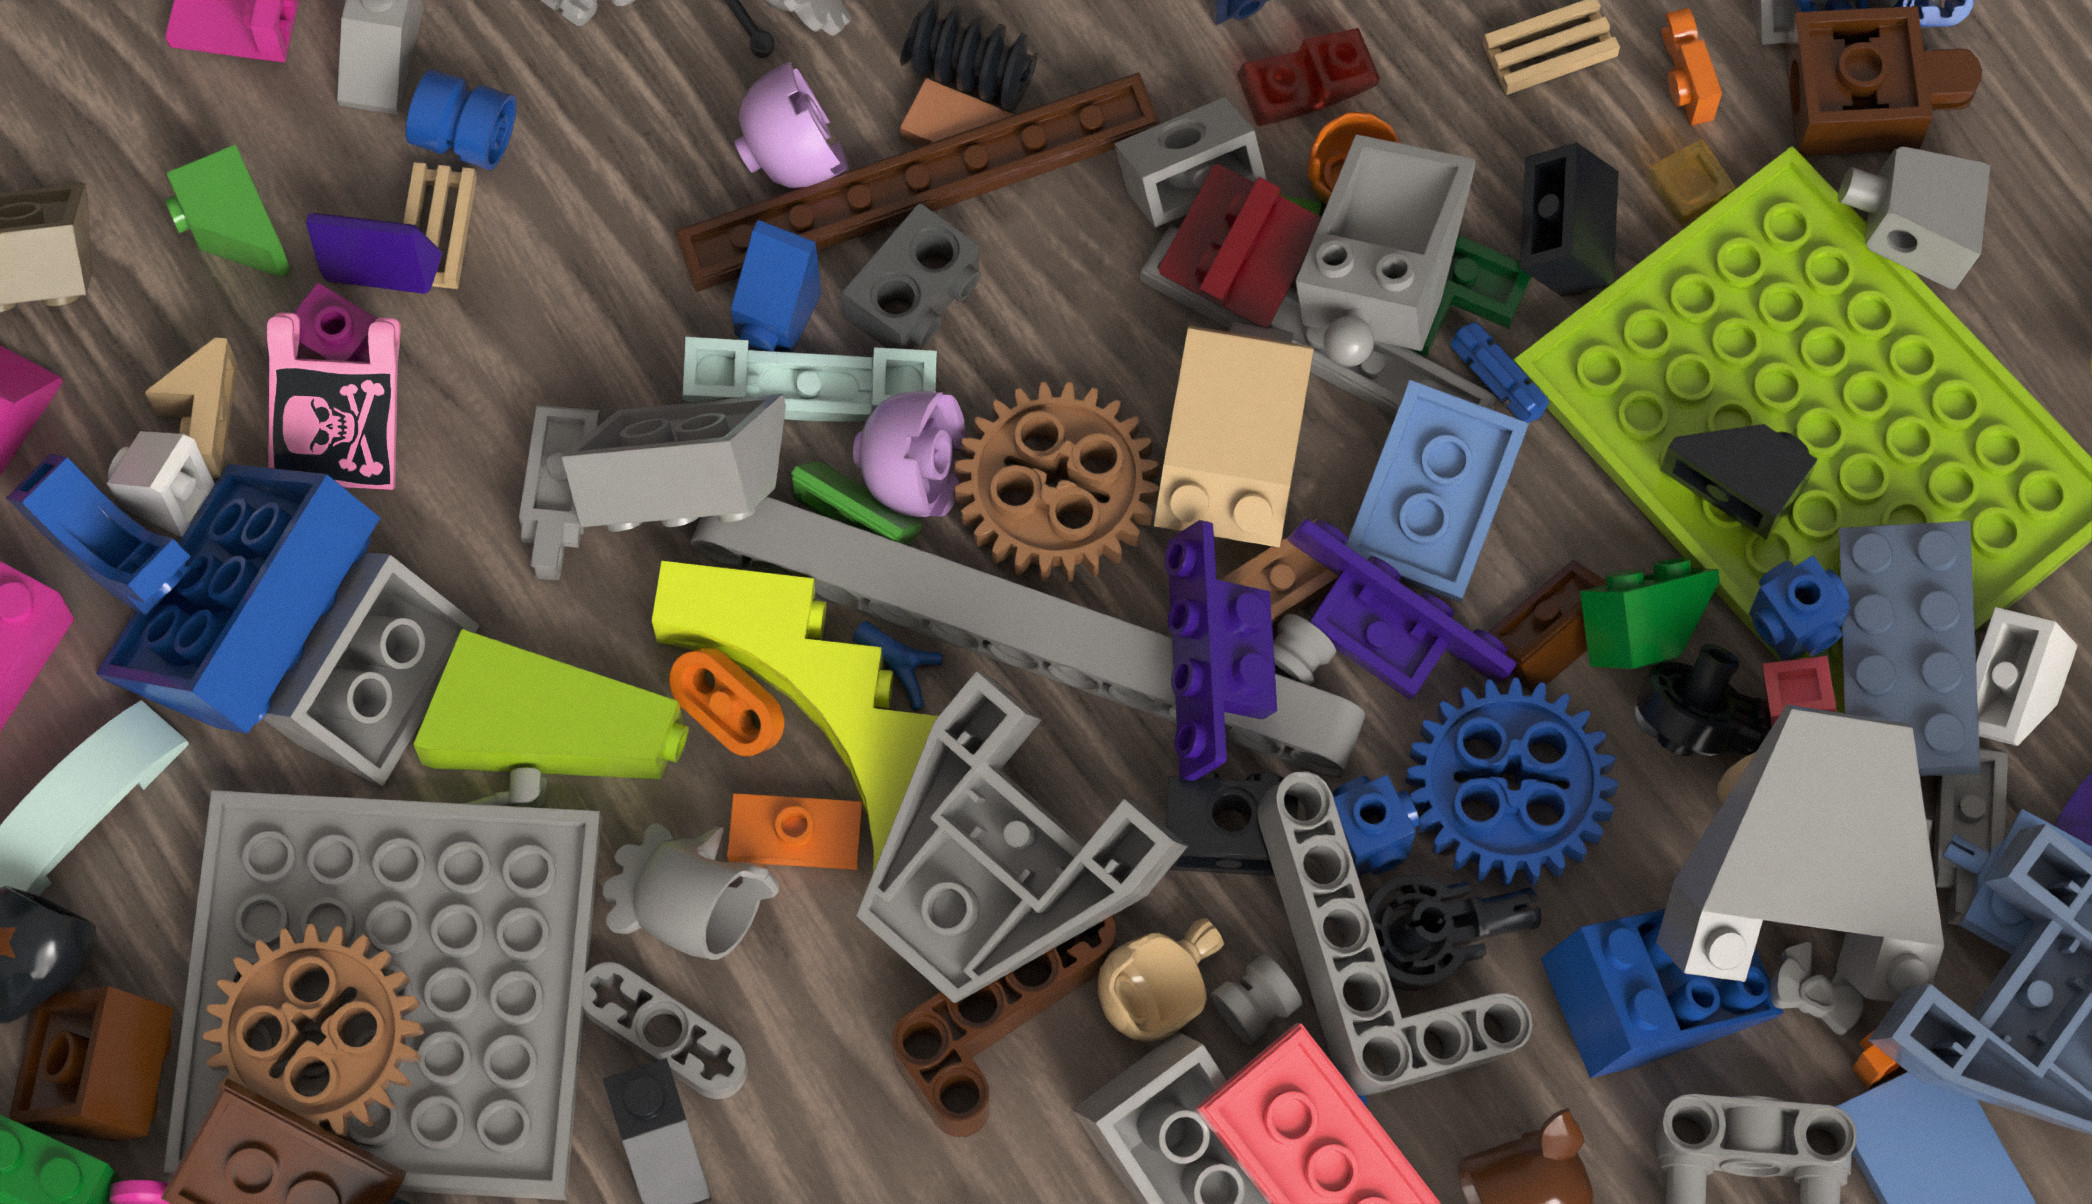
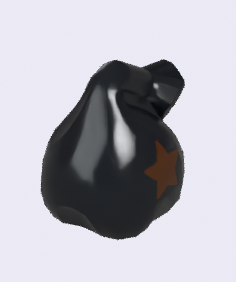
M7 885L0 888V1024H7L18 1020L70 984L84 971L94 953L97 941L96 925L93 922L46 898Z

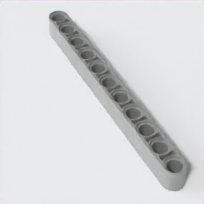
M767 496L755 507L756 511L753 515L742 520L720 522L718 516L701 517L690 544L698 553L718 563L738 570L814 578L816 597L1177 723L1175 694L1171 687V676L1174 668L1171 637ZM1275 674L1277 712L1263 720L1224 712L1226 741L1328 776H1342L1345 773L1366 716L1364 710L1350 700Z

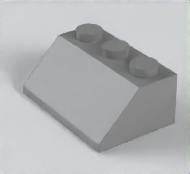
M783 394L615 411L561 456L581 527L606 525L608 531L619 532L632 529L648 521L661 520L665 527H677L693 522L698 517L718 516L720 522H734L753 515L756 511L755 507L776 487L786 408Z
M365 552L357 562L351 565L337 588L338 595L335 603L314 625L304 642L305 648L300 660L290 670L286 671L271 695L270 708L262 719L298 746L374 785L383 787L427 713L461 629L476 633L480 625L390 554Z

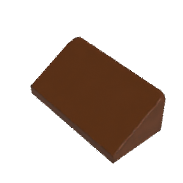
M1574 559L1487 632L1506 646L1507 651L1505 655L1517 664L1511 673L1516 678H1519L1520 683L1532 692H1534L1540 682L1547 685L1587 651L1580 591L1606 585V582Z

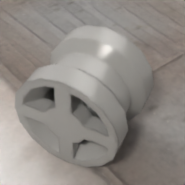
M1286 614L1278 623V635L1273 640L1275 674L1312 686L1314 682L1313 672L1319 665H1326L1336 654V648L1331 640L1315 625L1297 615Z

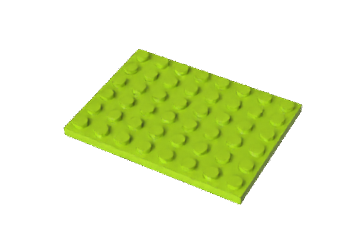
M1793 146L1513 359V361L1529 376L1530 380L1527 384L1535 383L1546 394L1549 400L1547 409L1675 549L1684 558L1691 559V566L1693 568L1718 569L1720 582L1715 592L1778 661H1782L1773 647L1768 646L1761 639L1749 615L1761 587L1758 583L1759 580L1772 568L1785 561L1790 560L1796 566L1813 555L1824 570L1831 569L1841 579L1839 528L1970 521L1976 635L1990 624L1995 607L2005 610L2010 608L2092 541V458L1912 270L1869 250L1864 243L1867 223L1851 206L1838 201V193ZM1765 424L1777 433L1780 431L1787 432L1800 439L1807 446L1809 454L1818 460L1807 485L1767 540H1765L1660 471L1667 448L1675 437ZM1841 636L1838 641L1821 653L1810 656L1807 652L1797 659L1819 656L1828 657L1837 712L1845 713L1843 637Z

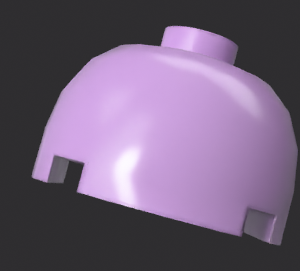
M790 61L766 73L751 85L742 98L739 111V122L743 136L734 140L743 162L751 173L762 168L773 182L795 189L829 180L849 170L840 142L837 141L831 147L827 142L831 135L826 123H830L822 106L797 68L793 70Z
M927 390L896 394L878 405L867 419L863 431L856 435L853 445L854 463L857 468L861 469L862 478L872 496L892 511L916 517L945 516L956 503L955 486L963 481L956 478L955 473H951L955 460V450L962 451L961 441L963 438H967L964 417L957 399L952 395H944L943 392Z

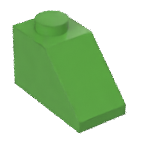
M236 144L166 173L175 195L164 199L175 226L179 233L191 229L201 251L278 277L291 273L281 243Z

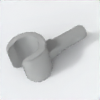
M517 768L510 772L509 791L498 792L495 795L464 804L543 808L546 802L547 779L541 777V772L536 768Z

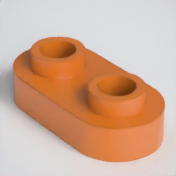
M703 647L681 655L674 662L669 677L670 689L674 699L679 701L680 706L727 749L740 756H753L771 749L779 742L784 731V715L779 703L725 653L716 648ZM706 669L715 678L714 688L709 686L705 679ZM752 710L756 712L760 719V729L756 728L752 723Z

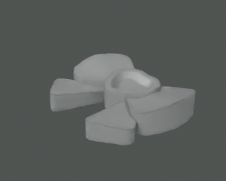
M1810 942L1788 947L1781 954L1783 963L1775 971L1771 979V1002L1780 1009L1799 1008L1805 1014L1810 1013L1817 1018H1822L1836 1034H1846L1856 1024L1862 1014L1864 1003L1862 994L1837 969L1830 981L1824 975L1811 977L1812 945Z

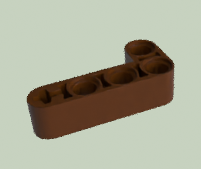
M1112 916L1083 932L1087 937L1098 933V946L1091 948L1085 941L1075 945V937L1057 946L1056 949L1053 948L1028 962L1042 965L1049 971L1050 977L1044 984L1036 987H1028L1021 984L1014 976L1018 970L1016 969L957 1003L952 1002L940 991L904 1015L897 1022L893 1031V1052L896 1066L935 1125L944 1133L953 1137H967L977 1133L985 1125L990 1114L989 1086L983 1073L972 1058L1099 974L1105 959L1115 950L1116 923ZM1067 953V968H1063L1060 957ZM983 999L990 1002L996 1011L989 1020L982 1023H972L961 1016L960 1010L968 1001ZM918 1035H929L941 1044L939 1051L928 1059L911 1057L905 1051V1047L913 1037ZM955 1088H966L977 1096L978 1101L970 1111L954 1113L942 1105L944 1095Z

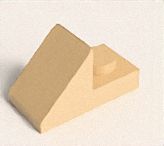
M213 338L152 385L145 393L156 416L182 418L179 434H184L195 440L212 478H220L224 470L237 371V361L227 338Z

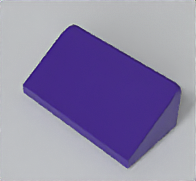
M322 213L308 214L306 225L318 267L323 278L328 282L420 294L430 291L443 253L415 225Z

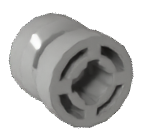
M1266 954L1259 955L1246 966V973L1240 978L1238 983L1226 981L1211 992L1210 995L1215 1008L1225 1023L1247 1045L1254 1044L1267 1033V1026L1270 1020H1274L1276 1017L1287 1018L1303 1004L1301 996L1292 981L1281 967Z

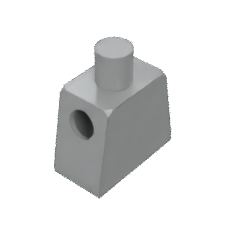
M1902 146L1893 150L1877 175L1850 167L1842 180L1838 201L1868 212L1864 243L1869 250L1947 288L1955 290L1981 255L1990 165L1979 161Z

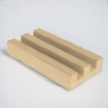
M1582 0L1484 35L1482 45L1505 95L1618 56L1620 45L1616 37H1611L1609 33L1610 24L1606 16H1601L1599 12L1601 5L1598 0ZM1586 21H1587V23L1578 25V26H1576V27H1573V28H1570V29H1567V30H1564V31L1555 33V34H1553V35H1550V36H1547V37H1544V38H1541V39L1532 41V42H1530V43H1527V44H1524V45H1521V46H1518V47L1509 49V50H1507V51L1501 52L1502 50H1505V49H1508V48H1511V47H1514V46L1523 44V43H1525V42H1528V41H1531V40H1534V39H1537V38L1546 36V35H1548V34H1551V33H1554V32H1557V31H1560V30H1563V29H1566V28H1569V27H1571V26H1574V25H1577V24H1580V23H1583V22H1586ZM1593 37L1597 41L1595 44L1512 73L1509 69L1512 65L1538 56L1544 57L1559 52L1561 48Z
M414 162L403 223L413 224L420 229L427 185L434 186L426 236L438 248L449 188H459L445 272H436L432 287L458 289L477 181L475 168L462 167V172H453L450 166L438 165L437 170L427 169L426 163Z

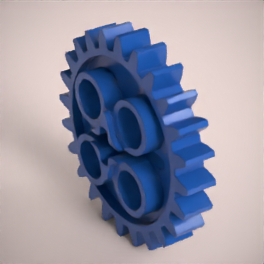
M1513 678L1508 694L1500 695L1492 679H1489L1485 683L1483 698L1479 700L1467 687H1464L1459 695L1460 710L1445 701L1439 703L1437 715L1442 725L1434 721L1424 720L1420 734L1428 743L1413 742L1409 757L1421 765L1407 769L1405 782L1421 787L1409 794L1416 810L1427 809V812L1419 818L1420 825L1416 827L1418 833L1437 829L1438 835L1434 840L1431 851L1437 854L1450 847L1455 849L1456 855L1452 867L1455 871L1461 869L1469 860L1478 863L1476 875L1479 882H1483L1491 868L1500 869L1504 887L1510 886L1516 870L1524 871L1531 886L1537 885L1541 866L1544 864L1557 878L1562 876L1565 869L1563 854L1578 863L1583 862L1587 849L1582 840L1598 844L1604 830L1596 821H1610L1615 808L1609 802L1601 799L1615 796L1618 788L1617 780L1601 776L1613 769L1616 761L1615 755L1596 754L1604 744L1606 733L1604 731H1596L1586 734L1584 729L1591 713L1585 710L1570 717L1566 713L1570 695L1567 693L1559 697L1553 704L1546 702V684L1542 682L1535 688L1532 696H1526L1522 693L1519 678ZM1472 739L1486 740L1494 747L1496 755L1482 760L1474 758L1468 754L1464 748V743ZM1537 743L1550 744L1558 751L1561 759L1555 763L1548 764L1539 762L1533 758L1529 752V747ZM1505 773L1515 774L1516 784L1520 785L1519 790L1507 789V781L1503 778ZM1461 774L1470 780L1465 783H1458L1454 780V776ZM1558 780L1566 781L1569 788L1561 789L1553 783ZM1470 800L1483 801L1491 807L1494 817L1480 822L1472 820L1465 815L1461 805ZM1536 804L1547 805L1555 810L1559 821L1547 826L1537 824L1527 814V808Z

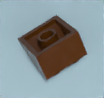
M110 986L52 995L32 1011L9 1119L38 1132L96 1140L117 1141L147 1137L149 1126L155 1118L158 1109L156 1093L163 1060L166 1058L171 1047L172 1036L170 1026L174 1008Z

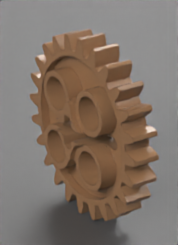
M1041 382L1039 399L1031 401L1021 388L1015 389L1016 407L1009 409L997 399L992 402L995 422L976 417L974 420V432L979 439L963 438L961 450L962 454L968 459L955 461V477L965 481L955 486V500L958 503L968 504L961 510V522L963 526L979 524L974 531V544L979 547L994 541L992 562L995 564L1002 562L1010 554L1015 556V575L1021 576L1031 563L1039 565L1041 582H1047L1053 567H1061L1066 580L1073 582L1075 565L1081 563L1085 565L1093 576L1099 575V556L1102 554L1114 563L1119 564L1122 561V549L1119 541L1135 547L1140 544V531L1135 524L1151 526L1153 510L1146 504L1158 502L1159 486L1149 482L1158 477L1159 463L1156 460L1145 459L1152 453V440L1150 437L1134 439L1139 432V419L1135 416L1119 422L1121 402L1117 399L1109 403L1104 409L1097 407L1098 389L1092 388L1083 401L1075 399L1072 382L1066 383L1061 397H1052L1047 383ZM1038 435L1047 436L1055 442L1053 447L1040 452L1029 449L1024 443L1032 436ZM1099 457L1110 461L1114 467L1106 473L1095 474L1087 471L1082 465L1091 458ZM1007 460H1013L1019 465L1005 466L1004 463ZM1057 476L1067 478V480H1061L1056 488L1046 485V483H1053ZM1018 489L1028 493L1031 499L1023 505L1011 506L1001 501L1000 497L1008 490ZM1108 497L1109 501L1107 503H1100L1095 498ZM1075 511L1086 515L1090 521L1082 528L1072 529L1062 525L1058 519L1065 513Z
M308 924L304 941L297 943L293 935L286 928L280 929V948L272 951L260 939L255 941L259 960L254 965L237 956L233 959L237 970L242 975L237 983L218 979L216 984L229 998L227 1004L207 1005L206 1011L218 1020H221L222 1024L221 1028L204 1032L203 1039L208 1043L222 1046V1051L206 1060V1063L212 1070L229 1071V1074L216 1086L218 1091H220L225 1080L228 1078L324 1128V1124H330L336 1134L344 1139L348 1137L347 1118L355 1115L363 1124L371 1127L373 1120L368 1106L377 1102L390 1110L395 1107L392 1098L386 1091L390 1083L402 1087H409L412 1082L399 1070L401 1062H418L421 1060V1055L405 1044L406 1039L424 1034V1027L420 1023L405 1020V1015L415 1011L421 1004L416 996H398V993L410 982V978L404 971L385 976L394 959L386 950L368 960L372 942L363 934L355 940L350 948H347L346 931L340 926H335L328 941L323 942L319 929L314 924ZM315 971L328 973L329 986L324 996L313 1002L301 1001L298 989L302 979ZM349 989H356L357 996L331 1015L342 1001L343 995ZM363 1015L375 1017L377 1030L372 1041L360 1047L349 1046L346 1042L345 1034L350 1022ZM270 1019L279 1020L282 1034L277 1045L266 1051L254 1050L251 1039L257 1025ZM309 1021L318 1026L322 1025L321 1030L326 1035L324 1041L318 1046L309 1040L306 1041L307 1037L302 1031L304 1025ZM296 1051V1054L287 1063L282 1075L278 1078H272L271 1070L277 1064L288 1059ZM311 1065H327L330 1078L325 1090L315 1096H302L298 1084L303 1071Z

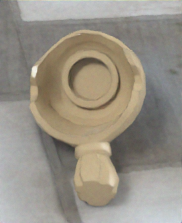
M1204 917L1194 921L1185 933L1183 940L1178 942L1161 933H1150L1124 943L1111 952L1101 966L1098 975V998L1106 1019L1110 1024L1130 1039L1151 1042L1171 1037L1199 1015L1204 1009L1207 997L1206 987L1198 964L1201 960L1218 952L1224 945L1217 928Z

